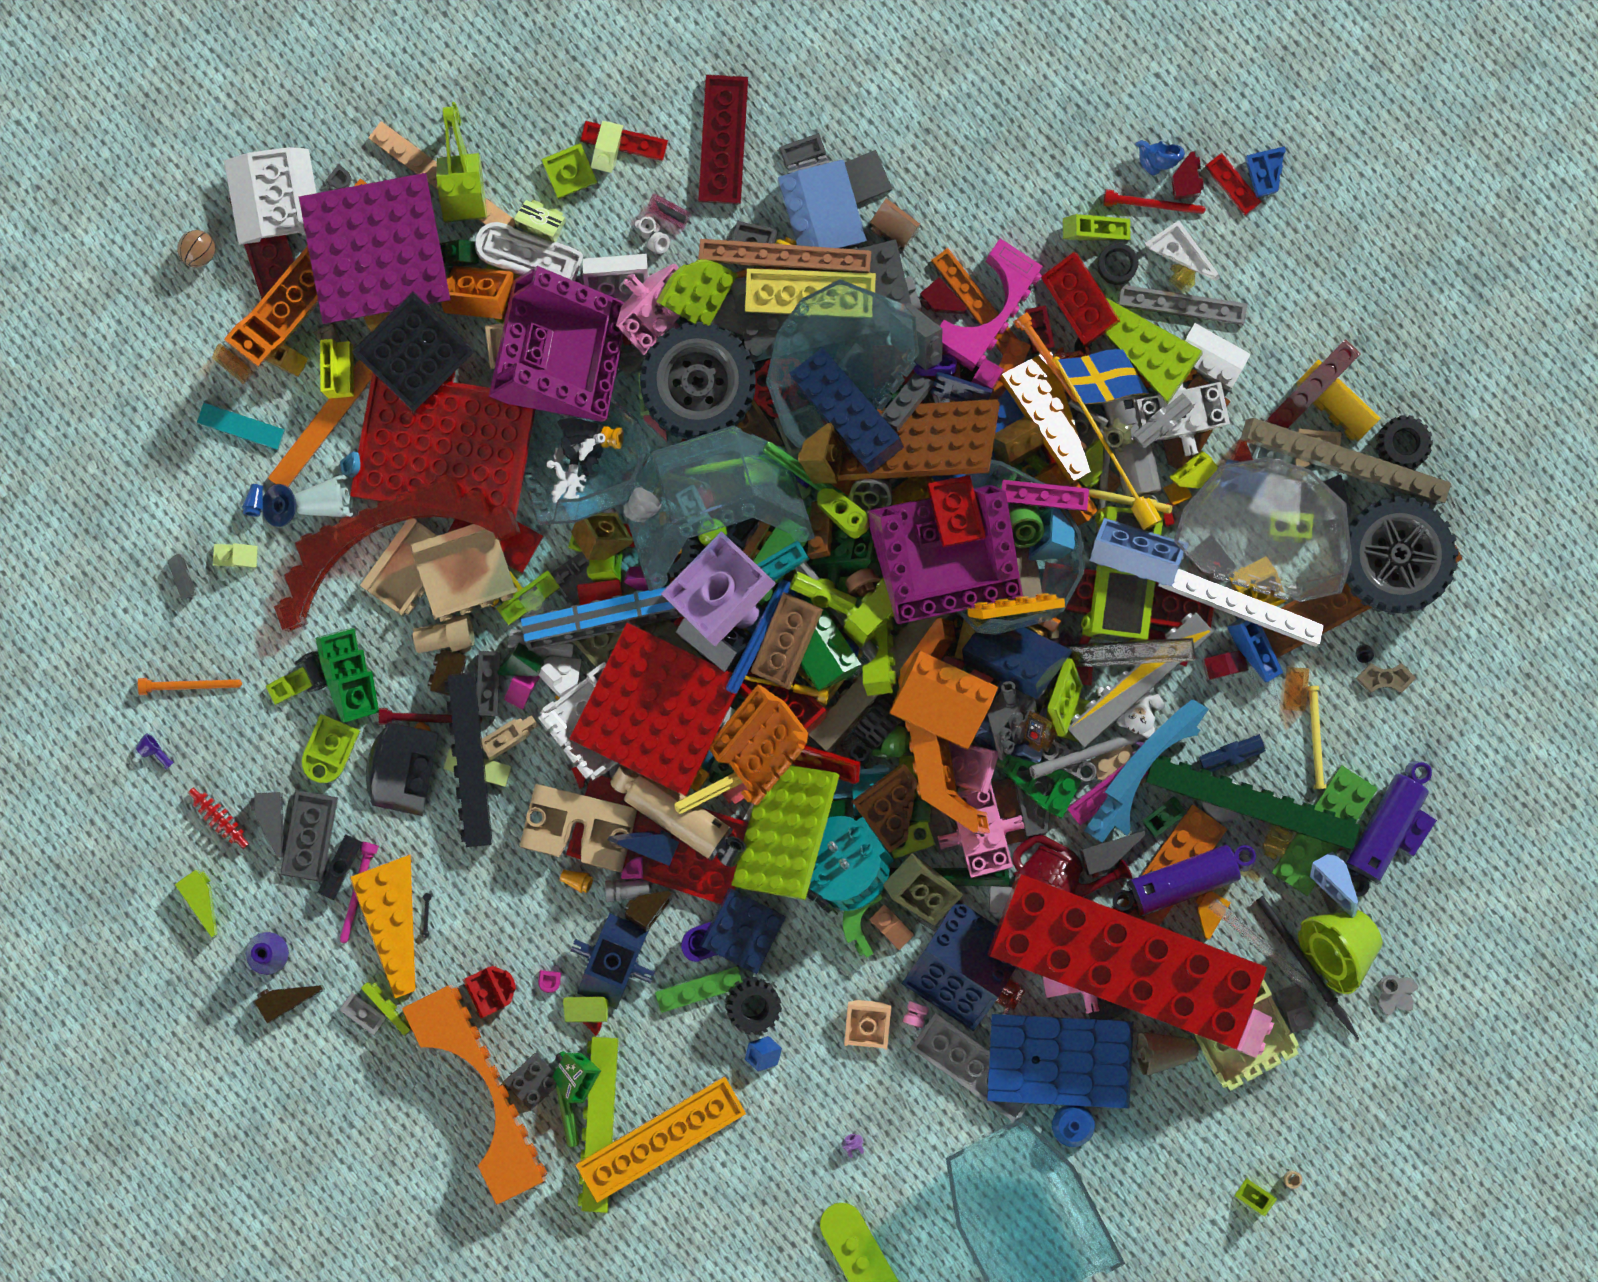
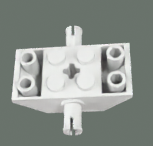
M1221 382L1190 389L1183 388L1182 383L1169 404L1183 393L1191 401L1194 408L1185 415V418L1177 421V424L1171 430L1159 436L1155 441L1179 437L1182 439L1185 456H1190L1191 452L1192 455L1198 454L1194 438L1196 433L1230 424ZM1161 395L1136 400L1142 426L1162 407L1169 405L1163 400Z

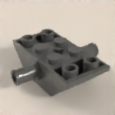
M1011 681L1004 682L1001 686L1002 691L992 702L987 712L1000 760L1003 761L1008 754H1011L1016 743L1023 744L1026 742L1029 717L1036 720L1040 711L1050 701L1047 687L1039 698L1036 699L1015 689V684Z

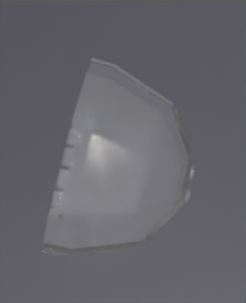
M1270 457L1220 465L1184 507L1174 539L1179 548L1202 572L1209 574L1215 572L1213 578L1228 582L1229 577L1233 578L1232 584L1248 589L1250 583L1254 584V591L1267 595L1270 594L1271 590H1274V597L1287 601L1289 596L1293 600L1302 602L1342 593L1352 562L1346 503L1311 470L1301 465H1293L1281 459Z

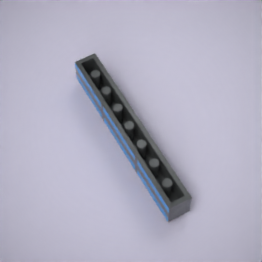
M658 586L644 592L636 591L626 596H614L608 600H595L581 606L573 605L568 609L551 610L541 615H529L521 619L526 646L528 651L620 631L624 629L626 623L638 627L683 617V615L661 594L668 586Z

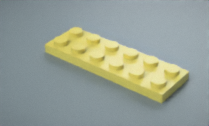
M747 269L745 312L874 317L876 273Z

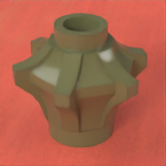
M1119 418L1114 419V423L1110 427L1103 428L1107 444L1117 448L1119 452H1124L1125 446L1135 442L1131 435L1132 424L1125 425L1119 421Z

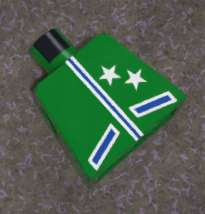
M562 1051L555 1057L559 1065L553 1074V1078L567 1103H584L601 1070L584 1054Z

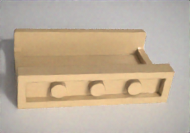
M410 516L360 586L401 616L409 615L416 606L414 601L417 597L422 598L425 594L410 545L436 537L437 535Z

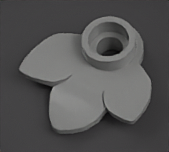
M1384 976L1379 984L1382 992L1379 1003L1384 1013L1391 1015L1396 1007L1405 1011L1413 1010V999L1410 993L1418 989L1416 982L1408 977ZM1389 981L1394 983V988L1391 990L1386 987Z

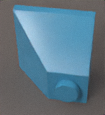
M1049 507L1040 514L1044 535L1037 544L1029 547V560L1059 559L1074 550V529L1059 508Z

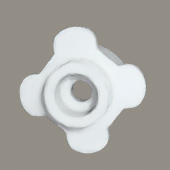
M650 213L635 222V227L641 231L644 239H648L652 233L659 232L660 225L655 222L654 216Z

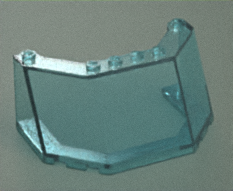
M730 426L650 452L645 466L638 473L630 492L622 501L624 506L626 502L628 503L634 489L640 487L654 494L659 502L662 503L659 512L653 517H649L646 522H635L627 518L649 591L659 589L667 583V572L688 538L753 517L790 533L797 542H805L815 538L795 475L763 452V447L768 442L767 440L753 434H747L738 427ZM778 446L781 450L787 453V450L785 448Z

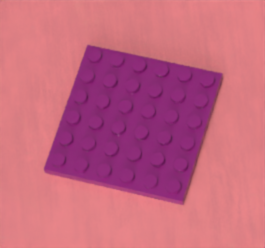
M426 173L298 196L323 324L392 312L412 291L427 305L451 301Z

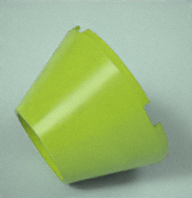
M1359 910L1356 911V916L1353 918L1344 911L1304 919L1300 923L1301 930L1298 931L1300 948L1318 975L1321 974L1328 981L1326 985L1342 994L1355 992L1360 987L1382 948V937L1376 924L1368 915Z

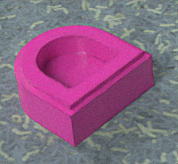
M540 970L538 980L540 989L546 993L555 992L560 986L561 973Z

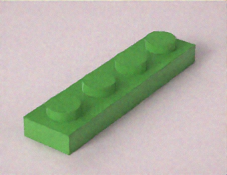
M733 967L657 991L655 994L661 1013L729 992L728 990L731 987L734 988L737 981L741 983L742 979L738 967Z

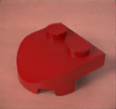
M496 966L487 967L463 979L480 1018H484L509 1005L516 990L512 975L507 970H502Z

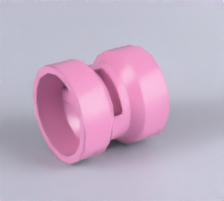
M909 1001L907 1006L908 1013L904 1015L902 1022L923 1028L925 1023L923 1019L928 1014L929 1008Z

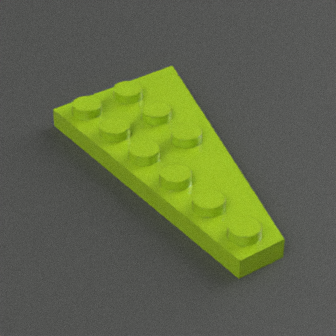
M1106 298L1121 322L1108 330L1105 335L1118 349L1124 350L1132 366L1140 375L1145 377L1150 386L1169 404L1202 356V350Z

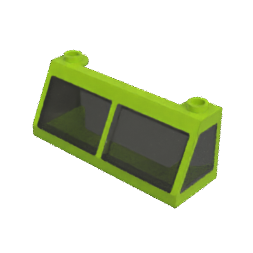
M1107 506L1098 509L1095 516V522L1099 529L1104 518L1142 529L1131 509ZM1159 513L1162 521L1145 531L1161 535L1164 514ZM1097 564L1092 609L1082 619V635L1125 645L1148 640L1155 581L1142 579L1137 575L1120 572L1117 569Z

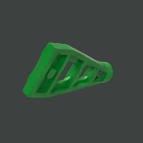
M1009 754L1002 761L998 756L995 767L1003 771L1042 809L1060 819L1063 818L1082 780L1064 770H1055L1050 774L1044 775L1055 780L1050 794L1044 796L1035 787L1037 778L1034 779L1032 777L1030 782L1026 783L1016 774L1020 766L1030 769V766L1039 763L1013 757Z

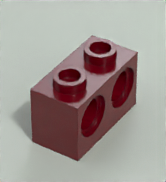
M1046 305L1025 309L1023 314L1027 312L1032 318L1030 320L1032 322L1031 326L1046 348L1053 351L1055 345ZM1029 338L1032 355L1038 354L1039 351Z

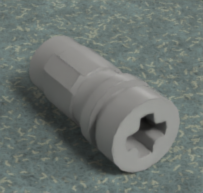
M612 880L605 881L606 902L636 899L639 895L649 894V883L646 880H627L626 882H619V880H615V882H612Z

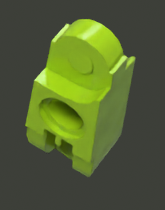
M833 488L822 489L817 494L818 506L851 538H859L870 527L869 518L865 511L843 494L838 493ZM846 509L844 513L838 514L840 510Z

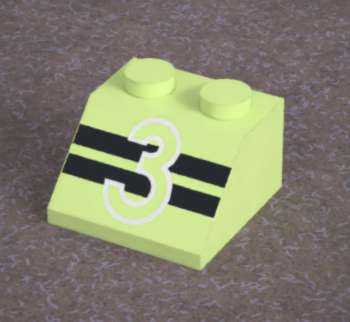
M526 200L514 218L516 226L555 243L566 222L565 217L562 216L563 213L553 208L549 211L543 208L544 205L536 200L531 202Z

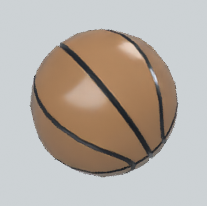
M192 230L182 235L177 245V252L182 262L194 268L202 267L212 260L215 253V244L211 236L206 232Z

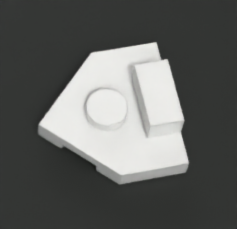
M550 656L544 660L539 676L561 698L578 685L581 659Z

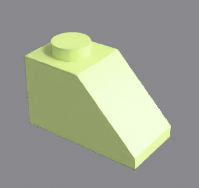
M602 121L591 168L612 173L616 165L624 125Z

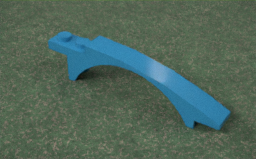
M1191 699L1148 738L1106 789L1105 793L1108 797L1084 830L1088 835L1103 843L1113 828L1126 836L1131 831V806L1135 792L1144 774L1155 759L1168 747L1184 738L1198 735L1201 730L1197 726L1209 710L1207 707Z

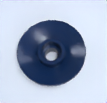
M275 484L264 494L263 515L266 521L275 527H283L290 523L296 511L295 496L288 486Z

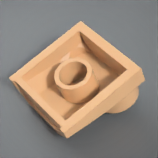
M864 1000L848 1002L844 1046L855 1045L884 1048L887 1050L891 1006L883 1002Z

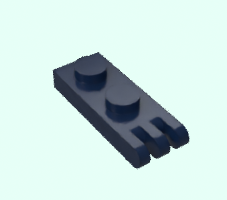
M937 372V379L933 383L935 387H932L931 393L955 402L989 400L993 389Z

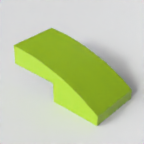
M301 667L266 685V688L274 704L277 705L307 690L312 684L304 668Z

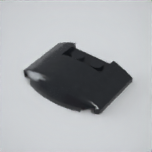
M388 722L384 726L386 728L376 737L367 761L366 786L371 799L370 802L372 806L423 816L439 733Z

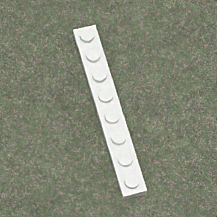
M1178 570L1173 587L1158 584L1162 588L1317 647L1320 643L1324 625L1185 571Z

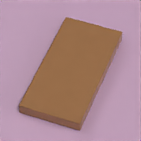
M783 592L750 672L783 688L790 689L823 609Z

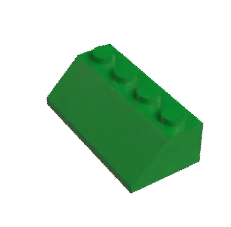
M810 597L801 599L814 605L811 601L812 598ZM821 608L823 609L801 661V666L818 692L851 677L861 665L825 608Z

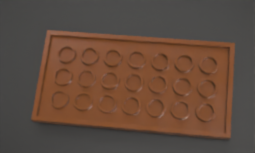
M998 399L919 404L898 432L895 431L903 443L904 448L870 474L845 445L838 481L989 473L1000 406ZM874 406L880 415L886 410L885 406Z

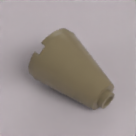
M1148 1032L1140 1033L1137 1038V1051L1140 1050L1141 1058L1137 1059L1143 1075H1152L1194 1061L1199 1054L1198 1044L1193 1039Z

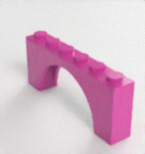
M1001 238L991 250L985 262L995 270L1003 284L1005 301L1002 312L989 323L977 327L957 326L946 320H943L940 325L943 328L942 352L953 356L958 363L970 371H973L976 366L980 368L984 359L987 358L984 355L987 349L992 351L998 341L995 337L998 333L1003 334L1009 324L1006 321L1008 318L1015 317L1020 309L1017 306L1021 300L1025 302L1030 295L1029 287L1032 284L1036 286L1042 277V274H1040L1042 265Z

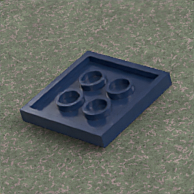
M729 888L700 946L757 974L786 916Z

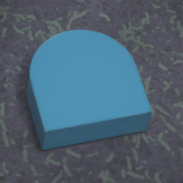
M351 452L340 461L343 475L353 478L358 474L360 470L359 453Z

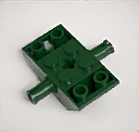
M833 527L831 555L810 559L806 563L819 578H827V580L834 583L835 589H838L840 577L851 576L855 572L867 568L871 563L875 545L870 527L864 534L855 539L847 535L840 527ZM808 541L803 547L806 554L808 552Z

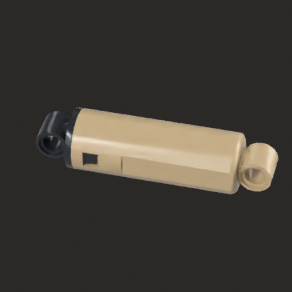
M623 765L619 766L610 781L612 787L618 792L627 793L624 797L625 802L709 860L713 861L717 856L724 865L734 867L746 851V845L741 839L733 836L730 837L733 832L732 828L699 805L683 814H679L675 810L674 804L685 798L684 795L641 774L639 775V773Z

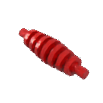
M194 787L189 790L188 794L194 799V807L201 806L198 810L200 815L205 811L207 812L203 819L207 822L213 818L208 825L213 828L219 824L215 831L219 834L224 830L225 832L222 834V837L226 839L230 836L231 838L228 842L231 844L237 843L244 850L249 843L243 837L244 831L242 829L236 830L239 827L238 823L230 824L234 819L232 815L226 819L224 818L229 811L225 808L219 813L218 811L222 805L218 803L213 807L212 805L215 800L210 798L207 801L206 798L209 796L207 793H199Z

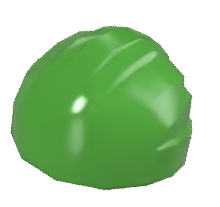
M898 724L886 737L882 747L872 750V755L882 759L902 757L909 750L910 737L907 729Z

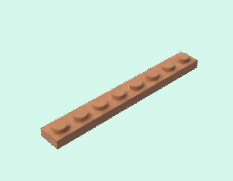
M700 239L698 260L707 259L726 264L870 273L872 253L869 250Z

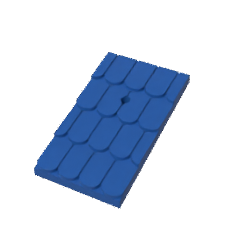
M992 1014L987 1101L1130 1108L1134 1021Z

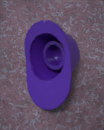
M711 922L689 929L684 934L680 945L684 956L688 960L698 962L717 955L700 946Z

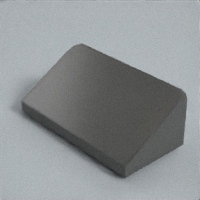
M181 554L174 555L168 560V564L181 600L196 596L197 593L184 557Z

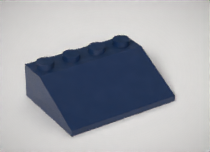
M995 617L976 631L962 648L965 665L1002 683L1011 681L1015 684V689L1036 699L1039 698L1072 653L1070 649L1003 617Z

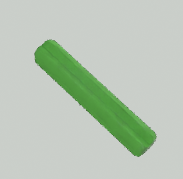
M556 1085L567 1146L575 1147L579 1145L572 1103L565 1101L560 1089Z

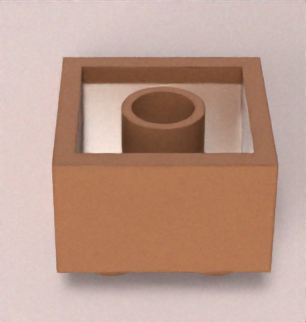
M886 198L870 221V226L872 227L871 231L878 237L883 235L889 241L896 239L898 249L900 248L904 251L919 232L920 223Z

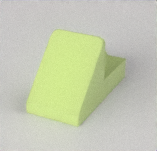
M233 543V545L214 544L213 566L257 568L258 546Z

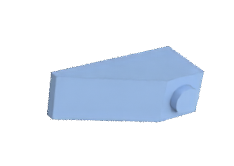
M1333 852L1314 861L1310 877L1352 918L1355 917L1358 899L1347 865Z

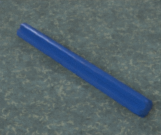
M782 579L778 584L726 686L727 691L733 694L738 692L761 647L783 592L788 593L790 590V582Z

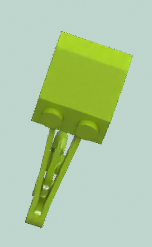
M452 102V106L443 107L442 109L447 157L437 158L436 170L439 201L445 223L487 218L480 153L467 154L459 128L461 126L460 113L457 104ZM449 127L454 131L459 151L457 156H451Z

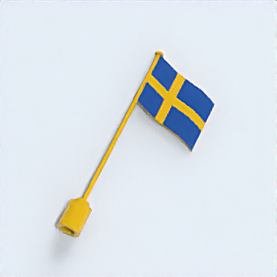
M1123 349L1105 350L1080 358L1060 359L1057 356L1054 357L1052 363L1055 362L1135 498L1132 502L1134 506L1130 509L1143 531L1150 529L1162 521L1150 498L1145 499L1144 496L1139 498L1085 404L1106 403L1130 395L1149 394Z

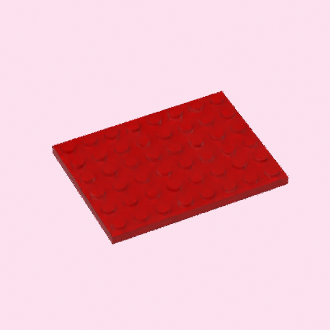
M372 373L358 449L360 470L353 477L350 496L353 498L515 522L536 409L511 405L489 396V387L445 381L413 411L384 382Z

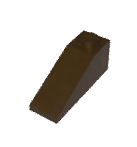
M323 985L271 991L267 988L257 994L258 999L254 1003L265 1021L271 1023L325 988Z

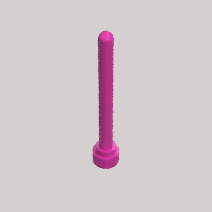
M362 841L360 850H362L361 855L363 857L358 874L368 870L371 857L374 858V854H377L379 845ZM354 889L340 935L341 943L348 942L359 903Z

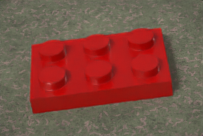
M970 475L928 483L927 488L942 547L985 539L986 535Z

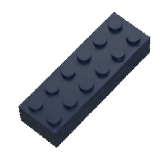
M823 347L789 373L794 385L827 423H832L843 443L870 474L904 448L897 433Z

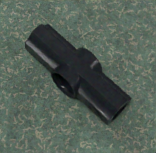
M347 834L344 835L317 893L335 901L347 874L350 872L351 865L362 841ZM338 861H342L345 864V870L342 873L335 871L334 867Z

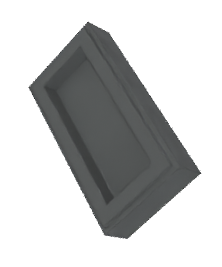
M819 133L779 147L786 168L789 165L799 164V162L826 154Z

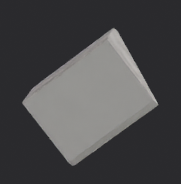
M1070 400L1068 405L1079 439L1089 447L1099 437L1080 404ZM1087 409L1099 430H1103L1108 420Z

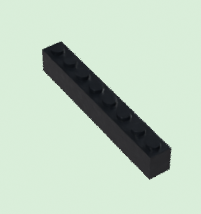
M475 672L449 674L448 680H444L445 692L450 693V701H447V712L452 714L453 721L449 723L450 736L454 735L455 744H451L452 757L457 759V765H454V777L459 778V787H456L457 800L461 799L462 808H458L459 821H463L464 829L460 830L461 842H465L466 847L492 845L493 839Z

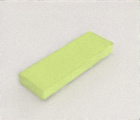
M449 748L443 769L454 772V765H457V759L452 757V750ZM484 758L486 782L506 787L512 766Z

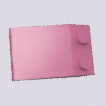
M1252 1008L1237 1051L1257 1058L1258 1054L1262 1055L1266 1045L1263 1040L1266 1034L1270 1035L1274 1025L1271 1022L1272 1017Z

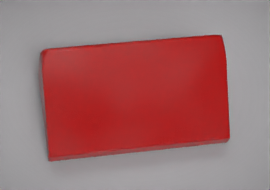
M620 580L577 585L580 606L595 600L603 601L614 596H622Z

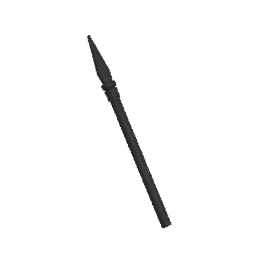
M1264 896L1256 900L1316 985L1321 996L1327 1002V1006L1332 1008L1335 1016L1359 1040L1347 1014L1339 1005L1338 998L1334 997L1335 995L1327 988Z

